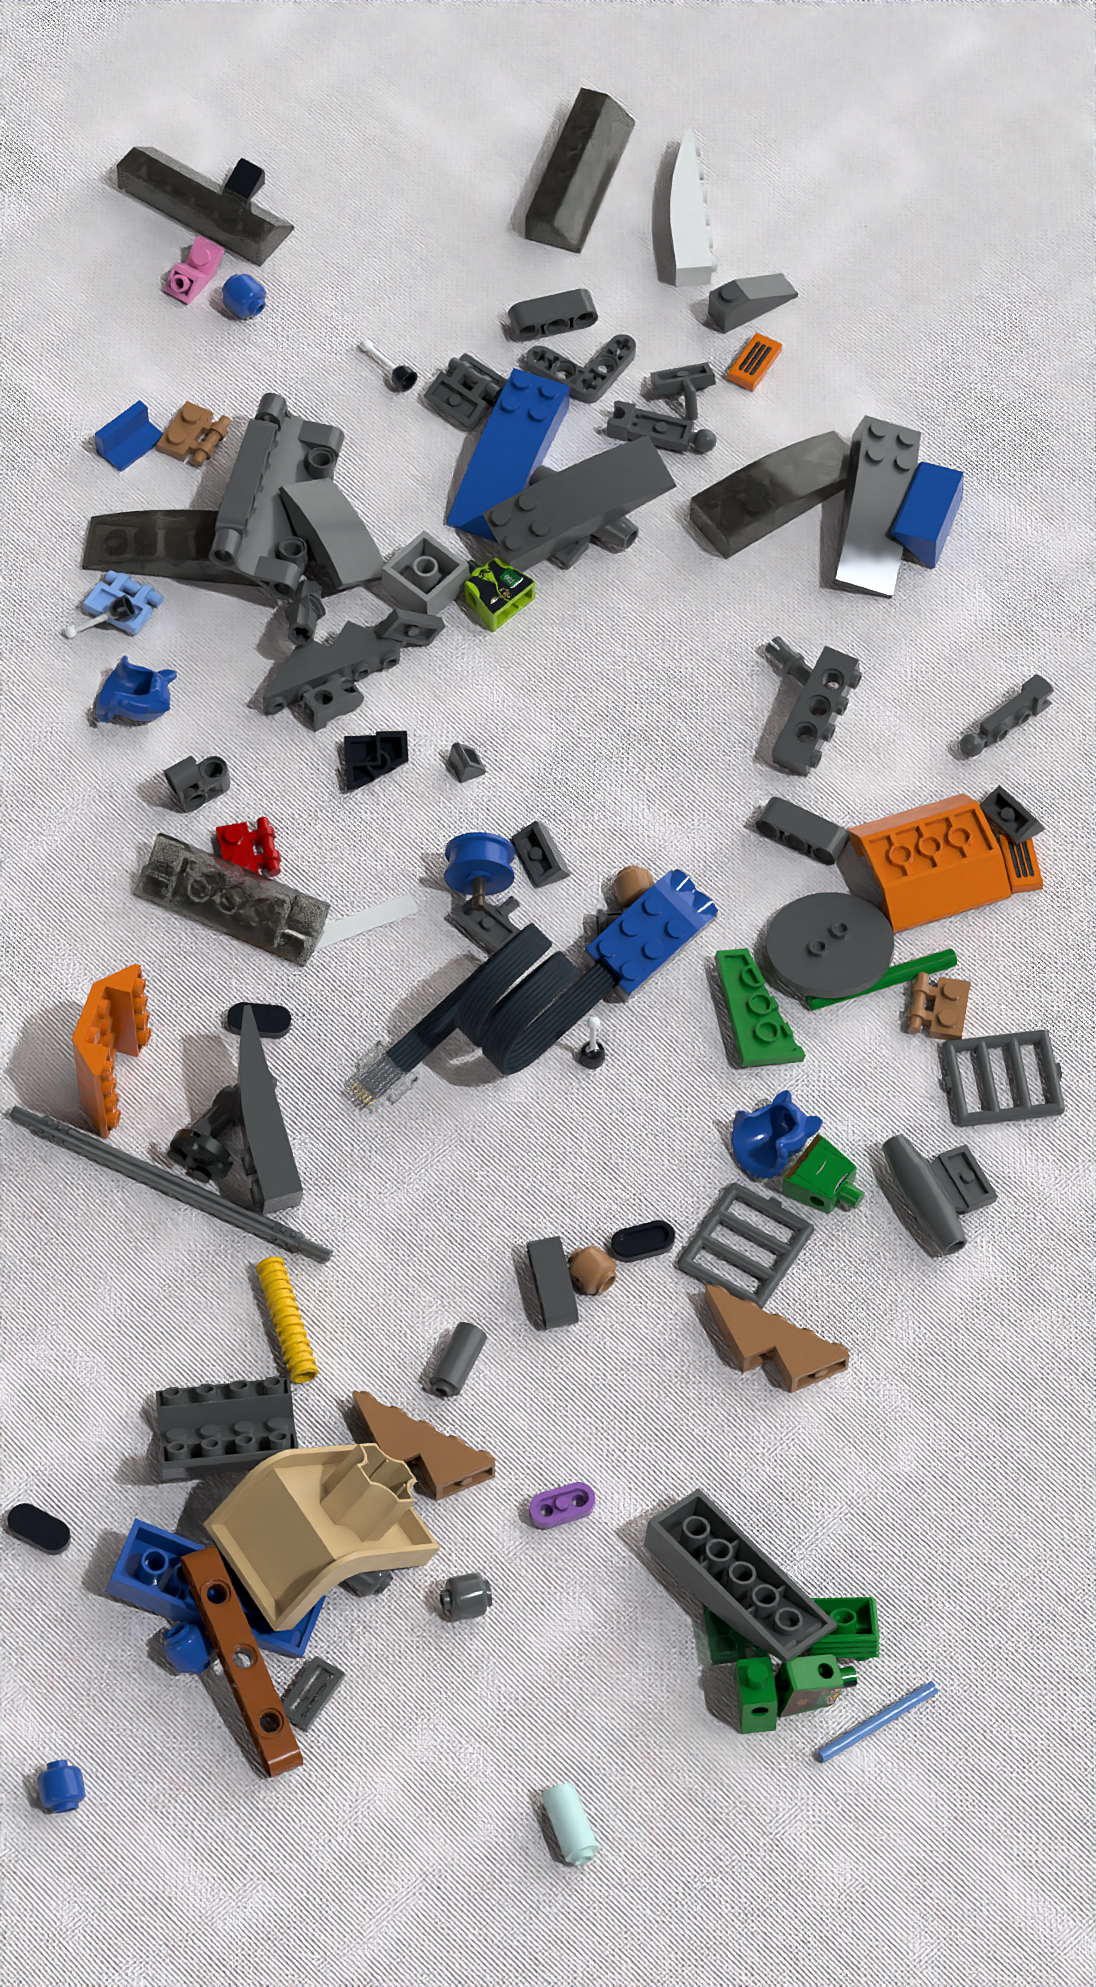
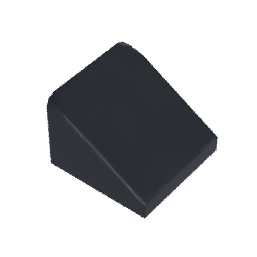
M241 158L226 182L224 189L249 202L265 184V171L248 160Z

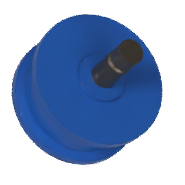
M472 832L456 836L447 843L445 857L449 864L444 871L445 882L449 887L460 893L472 895L473 910L482 911L485 909V895L501 893L513 884L514 871L510 864L514 860L515 849L512 843L504 837L486 832Z

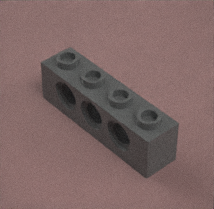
M828 646L824 647L772 750L773 763L806 777L811 768H817L822 758L823 752L820 750L824 742L829 743L836 729L834 722L837 716H843L849 703L847 696L851 688L855 690L861 681L862 672H860L859 659ZM830 682H836L840 685L834 690L824 687ZM818 708L827 711L822 716H814L811 714L813 710ZM802 735L813 737L808 743L798 741V738Z

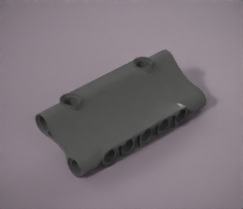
M266 393L261 397L255 418L250 419L218 513L215 528L216 535L209 553L212 563L249 577L277 599L290 600L294 597L301 574L306 569L312 549L309 542L305 543V541L298 537L279 488L284 485L327 477L334 481V470L345 438L344 433L339 428L303 420L293 415L288 410L286 400L279 394Z

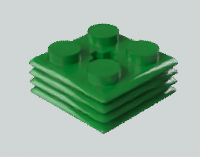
M811 1598L838 1625L837 1629L809 1647L810 1656L832 1654L836 1659L853 1658L856 1661H866L870 1658L879 1657L880 1635L875 1598Z

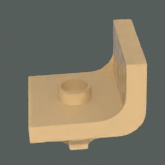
M376 1443L298 1448L279 1452L252 1469L203 1523L274 1631L293 1629L325 1593L353 1575L369 1571L424 1566L441 1548L412 1507L415 1499L410 1489L417 1482L416 1478L403 1460L389 1457Z

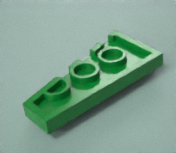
M748 949L716 951L714 959L741 1067L803 1062L806 1055L802 1047H798L793 1039V1031L788 1022L785 1023L778 1011L779 1005L774 996L770 997L764 986L765 980Z

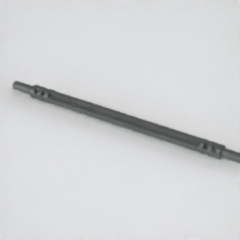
M16 1105L11 1110V1118L37 1129L38 1134L295 1252L301 1250L327 1263L332 1257V1250L306 1239L305 1234L46 1115L40 1117Z

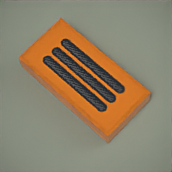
M756 332L727 373V380L750 391H754L782 351V344Z
M1007 834L999 835L998 842L1002 851L1011 894L1042 890L1043 880L1032 838L1017 845Z

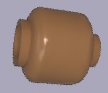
M633 865L625 867L617 873L612 887L620 908L623 910L624 907H630L655 883L648 870Z
M590 1245L584 1249L579 1247L568 1259V1263H570L568 1269L570 1279L587 1294H595L597 1292L602 1294L606 1292L617 1278L615 1261L598 1246Z

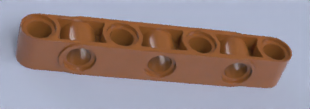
M211 1545L180 1557L182 1570L266 1774L269 1778H273L303 1766L300 1748L217 1548ZM210 1590L219 1591L223 1595L224 1602L221 1604L210 1602L207 1598V1592ZM239 1653L244 1654L248 1657L250 1666L247 1668L238 1667L233 1661V1656ZM265 1717L272 1719L276 1724V1731L269 1733L262 1730L259 1723L260 1719Z

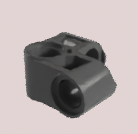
M191 755L163 770L169 789L186 812L195 811L205 803L223 795L229 790L231 784L226 761L218 756L207 757L196 764L195 758ZM215 774H219V775H220V776H218V777L211 778L212 775H215Z

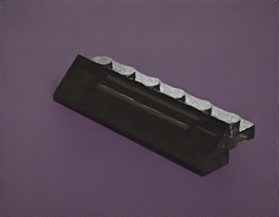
M164 833L157 834L148 864L143 865L134 895L301 967L306 966L324 935L323 927L331 907L329 903Z

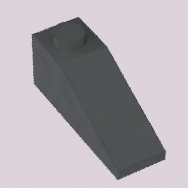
M782 273L735 279L709 292L708 315L725 334L798 297V292Z

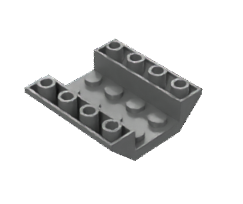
M273 1376L265 1380H236L232 1383L217 1385L206 1383L198 1387H169L165 1390L156 1391L161 1465L164 1480L250 1471L267 1458L279 1452L298 1449L290 1377L280 1378Z

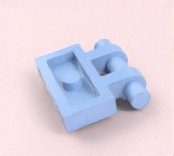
M110 570L105 580L111 583V586L99 581L83 602L84 610L97 617L109 612L111 602L118 597L127 595L124 593L127 591L135 595L134 598L127 595L134 606L135 617L123 622L116 621L112 617L105 621L136 636L152 615V607L147 604L151 603L159 607L163 602L164 596L155 592V588L147 584L141 585L132 581L131 576L123 572L118 574Z

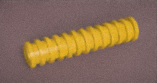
M268 1257L260 1261L256 1266V1272L259 1274L258 1279L262 1283V1290L265 1292L264 1298L270 1310V1317L273 1319V1326L276 1328L275 1333L278 1336V1343L281 1345V1352L284 1355V1362L287 1364V1371L290 1373V1380L295 1383H305L314 1379L318 1375L319 1369L313 1357V1350L310 1348V1341L307 1338V1331L304 1329V1322L301 1320L302 1315L296 1303V1296L293 1294V1287L290 1285L291 1280L287 1276L288 1271L284 1267L285 1261L281 1257Z

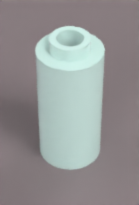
M564 1783L550 1788L543 1793L541 1798L566 1862H574L577 1866L589 1863L595 1858L594 1854L598 1851L599 1847L574 1784Z

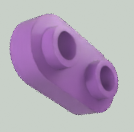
M575 1482L539 1493L530 1502V1519L537 1527L550 1529L585 1518L595 1508L594 1490L585 1483ZM581 1500L584 1502V1505L577 1507L573 1505V1502ZM543 1510H549L552 1512V1514L548 1517L542 1516L540 1512Z

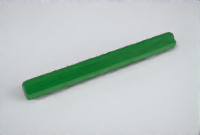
M949 948L889 967L885 975L876 984L860 993L841 998H819L806 995L807 1004L811 1010H816L916 979L917 974L920 972L929 975L955 967L957 965V956L954 950Z

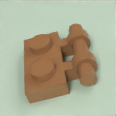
M186 401L158 441L157 451L182 462L186 460L189 454L194 455L191 459L192 463L197 467H201L205 460H209L214 454V447L218 441H222L227 435V428L231 424V420L227 416L222 415L217 422L211 423L213 420L212 411ZM203 434L207 436L204 441L198 442Z
M924 972L918 973L916 982L911 986L910 994L913 1000L906 1016L909 1022L908 1031L914 1034L920 1033L921 1025L931 1027L929 1038L946 1041L962 1039L971 982L939 977L938 986L931 987L928 984L929 975ZM925 1001L935 1002L933 1012L924 1009Z

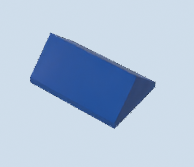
M922 461L918 463L890 533L930 569H933L937 565L963 499L964 472Z

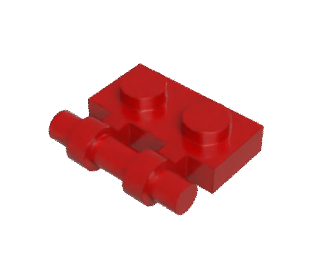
M267 817L258 818L256 820L258 829L249 832L247 821L216 827L217 840L228 886L260 881L258 871L260 869L267 868L270 876H277L281 873L279 864L282 860L280 852L275 849L274 844L276 835ZM262 845L263 853L254 855L253 846Z

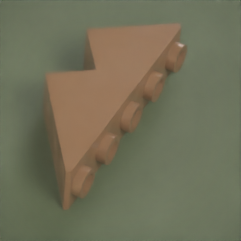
M706 1285L704 1301L743 1373L774 1361L790 1393H793L848 1370L850 1354L843 1345L823 1340L810 1329L798 1328L790 1324L786 1318L779 1314L771 1315L759 1309L750 1300H740L730 1295L721 1286Z
M352 1391L353 1407L370 1442L376 1443L389 1457L403 1460L410 1471L420 1468L436 1501L495 1477L496 1460L490 1453L484 1450L476 1451L466 1446L460 1438L454 1435L446 1436L436 1431L435 1427L423 1420L418 1422L408 1417L402 1409L392 1405L388 1407L378 1402L372 1394L366 1391Z

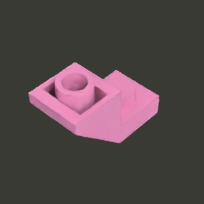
M196 236L186 262L174 264L164 291L187 304L191 303L215 276L226 249L202 236Z

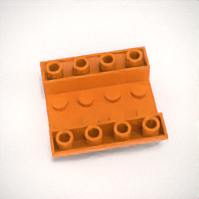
M963 793L846 829L850 835V842L857 857L865 855L883 894L881 909L892 927L893 934L1011 898L1002 851L978 801Z
M133 964L92 984L72 1037L80 1101L99 1135L105 1139H108L112 1128H117L121 1117V1110L117 1109L119 1094L115 1093L117 1078L113 1077L116 1054L119 1052L139 1057L142 1046L147 1047L152 1030L148 1028L150 1013L146 1011L148 996L144 995L146 979H142L141 965Z

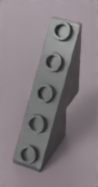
M348 620L331 647L315 640L306 647L296 645L263 695L264 714L278 713L287 706L302 702L303 693L342 677H350L352 681L362 680L374 672L393 668L400 661V643L392 639L382 638L380 634Z

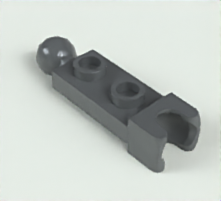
M618 400L614 402L613 418H609L607 422L608 437L626 442L628 439L636 440L649 435L654 445L682 452L687 451L689 443L694 444L695 448L701 452L713 450L717 443L716 435L709 429L693 432V421L638 409L635 404Z
M1038 674L1031 677L1022 684L1021 693L980 723L978 733L969 732L962 737L960 748L963 754L970 757L980 755L984 747H989L995 741L1001 742L1017 724L1023 725L1032 714L1035 717L1052 704L1047 697L1053 693L1054 688Z

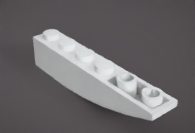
M687 128L678 152L671 187L669 241L675 287L711 284V272H716L717 269L715 254L710 255V249H713L712 231H707L706 227L710 226L709 208H704L703 203H707L706 185L700 184V180L704 179L703 163L697 162V157L701 156L700 140H694L693 128Z

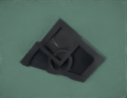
M377 731L375 735L344 736L343 738L347 792H353L407 764L409 761L407 731Z

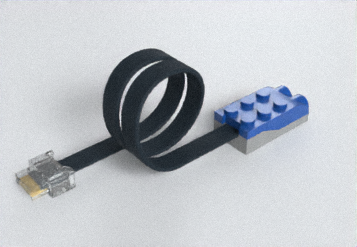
M679 869L669 871L585 948L581 958L591 969L532 1023L531 1021L579 975L580 970L566 958L562 951H557L499 1000L505 991L552 946V941L534 923H530L489 957L386 1053V1045L381 1040L372 1046L356 1061L355 1068L357 1072L344 1083V1087L358 1099L371 1115L386 1101L393 1106L418 1081L415 1074L410 1073V1071L457 1028L476 1047H482L483 1055L502 1074H515L545 1053L611 990L625 1003L629 1001L717 918L718 910L708 896L695 888L691 879Z

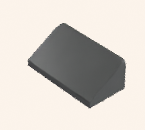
M1000 785L979 805L982 812L1017 845L1046 829Z
M535 820L511 837L537 888L563 880L571 875L548 828L539 821Z

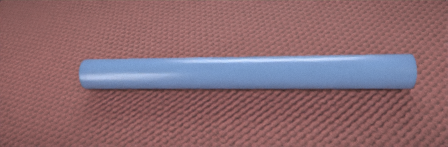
M932 1681L926 1683L816 1751L819 1759L823 1763L827 1762L938 1693L936 1685Z

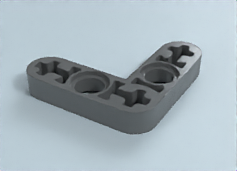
M626 334L614 336L586 369L548 347L534 346L527 352L526 367L531 374L570 386V396L580 402L592 404L605 394L634 360L636 342L631 336ZM617 348L621 350V352L618 354V359L616 358ZM610 365L614 370L610 373H602L598 370V367ZM567 370L572 373V376L567 379H561L556 374L559 371ZM595 379L596 381L594 382V389H591L590 387Z

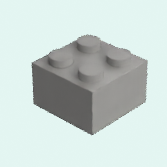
M422 531L382 567L383 590L411 611L436 616L465 590V582L469 578V564L425 531Z

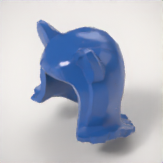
M123 656L106 679L98 695L97 706L95 707L97 719L100 722H109V719H112L115 715H120L136 721H151L163 716L165 712L170 710L171 697L168 685L176 679L177 672L169 669L154 672L148 668L128 663V657Z
M782 1091L774 1097L770 1105L760 1107L752 1113H747L744 1110H739L735 1113L730 1139L733 1154L744 1171H748L749 1176L762 1180L773 1179L774 1176H778L781 1173L780 1171L785 1168L788 1158L799 1153L806 1145L808 1138L819 1131L823 1121L817 1116H806L792 1102L790 1091Z

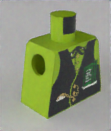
M498 558L492 559L483 567L474 560L467 562L469 564V578L465 582V599L492 632H495L535 599V581Z

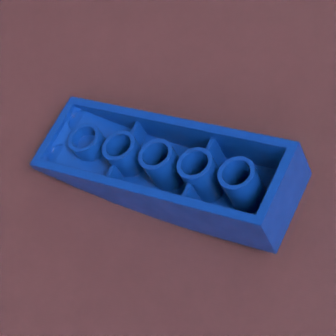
M513 368L470 460L447 519V526L497 542L482 513L530 487V477L536 468L542 465L569 409L570 386Z
M135 1518L105 1592L179 1622L186 1621L188 1624H199L207 1632L180 1561V1557L206 1547ZM219 1553L258 1648L302 1659L326 1596L323 1595L293 1629L274 1631L225 1556ZM210 1590L207 1592V1598L210 1602L214 1604L224 1602L223 1595L219 1591Z

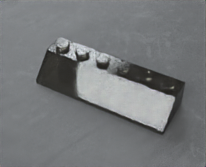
M581 87L526 214L525 239L581 254L635 126V120L610 95Z
M133 147L116 165L119 189L259 267L294 230L293 224L154 147Z

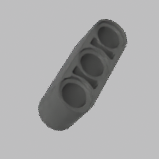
M583 288L522 301L514 304L508 310V316L516 338L523 342L584 329L592 326L598 320V314L590 292Z
M771 797L755 822L756 829L764 836L825 865H834L850 840V835L841 826L779 797Z
M560 1236L527 1241L529 1264L545 1329L579 1323L577 1304Z

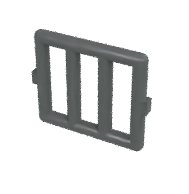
M1047 1030L1025 1031L943 1042L942 1051L947 1076H945L946 1091L951 1092L956 1120L960 1126L1062 1115L1065 1112V1104L1059 1081L1062 1078L1060 1063L1055 1062L1050 1034ZM1038 1043L1051 1103L1032 1105L1019 1045ZM1007 1047L1019 1107L1000 1109L988 1049ZM975 1050L987 1111L968 1113L956 1052Z
M733 1182L728 1186L682 1253L677 1265L680 1269L711 1286L718 1285L723 1287L730 1295L740 1300L746 1299L754 1302L762 1310L814 1233L815 1228L810 1222L782 1208L781 1201L770 1197L768 1200L748 1188ZM739 1198L799 1232L791 1244L788 1245L728 1212V1209L735 1199ZM721 1222L782 1257L774 1269L771 1270L711 1237V1234ZM704 1247L765 1282L758 1293L754 1295L696 1263L694 1259Z

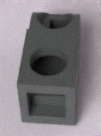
M342 677L303 693L301 713L314 731L317 732L326 727L327 721L356 710L363 703L364 695L350 677Z

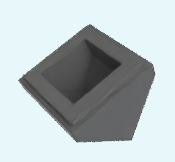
M457 742L452 745L448 760L460 783L486 773V769L475 748Z

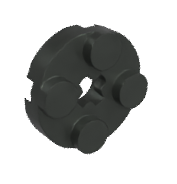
M179 1129L170 1142V1149L167 1152L171 1160L183 1164L192 1170V1175L201 1182L208 1183L211 1178L223 1179L228 1175L233 1166V1161H228L231 1154L221 1143L203 1133L200 1138L190 1135L193 1131L191 1129Z

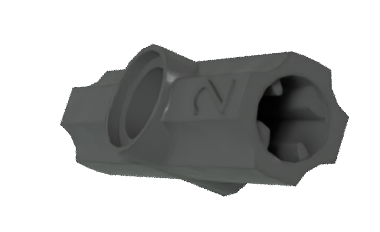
M304 579L299 582L293 605L284 611L289 623L288 639L294 645L306 647L314 641L317 621L326 615V610L321 602L322 586L316 580L308 581Z
M269 1070L273 1086L275 1089L278 1086L277 1080ZM237 1084L233 1087L231 1085L224 1087L216 1095L212 1107L190 1127L193 1130L191 1132L193 1136L200 1138L203 1133L216 1141H220L234 1126L240 1128Z

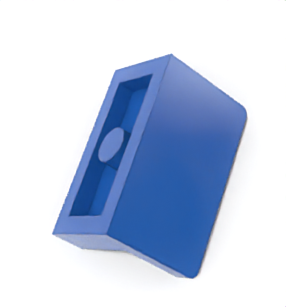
M139 400L95 433L96 452L118 471L122 472L157 446L163 433L149 422L148 407Z

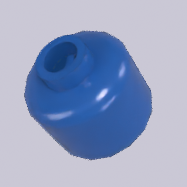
M235 274L231 276L222 288L224 304L241 318H247L251 315L257 316L266 306L265 288L248 274Z
M186 1621L180 1622L165 1634L164 1638L166 1640L163 1645V1651L179 1673L193 1672L194 1674H199L210 1666L211 1661L209 1659L214 1653V1647L199 1624H188Z
M67 1760L47 1763V1770L41 1772L37 1777L41 1805L51 1809L52 1814L79 1809V1803L86 1797L81 1769L73 1765L68 1766Z

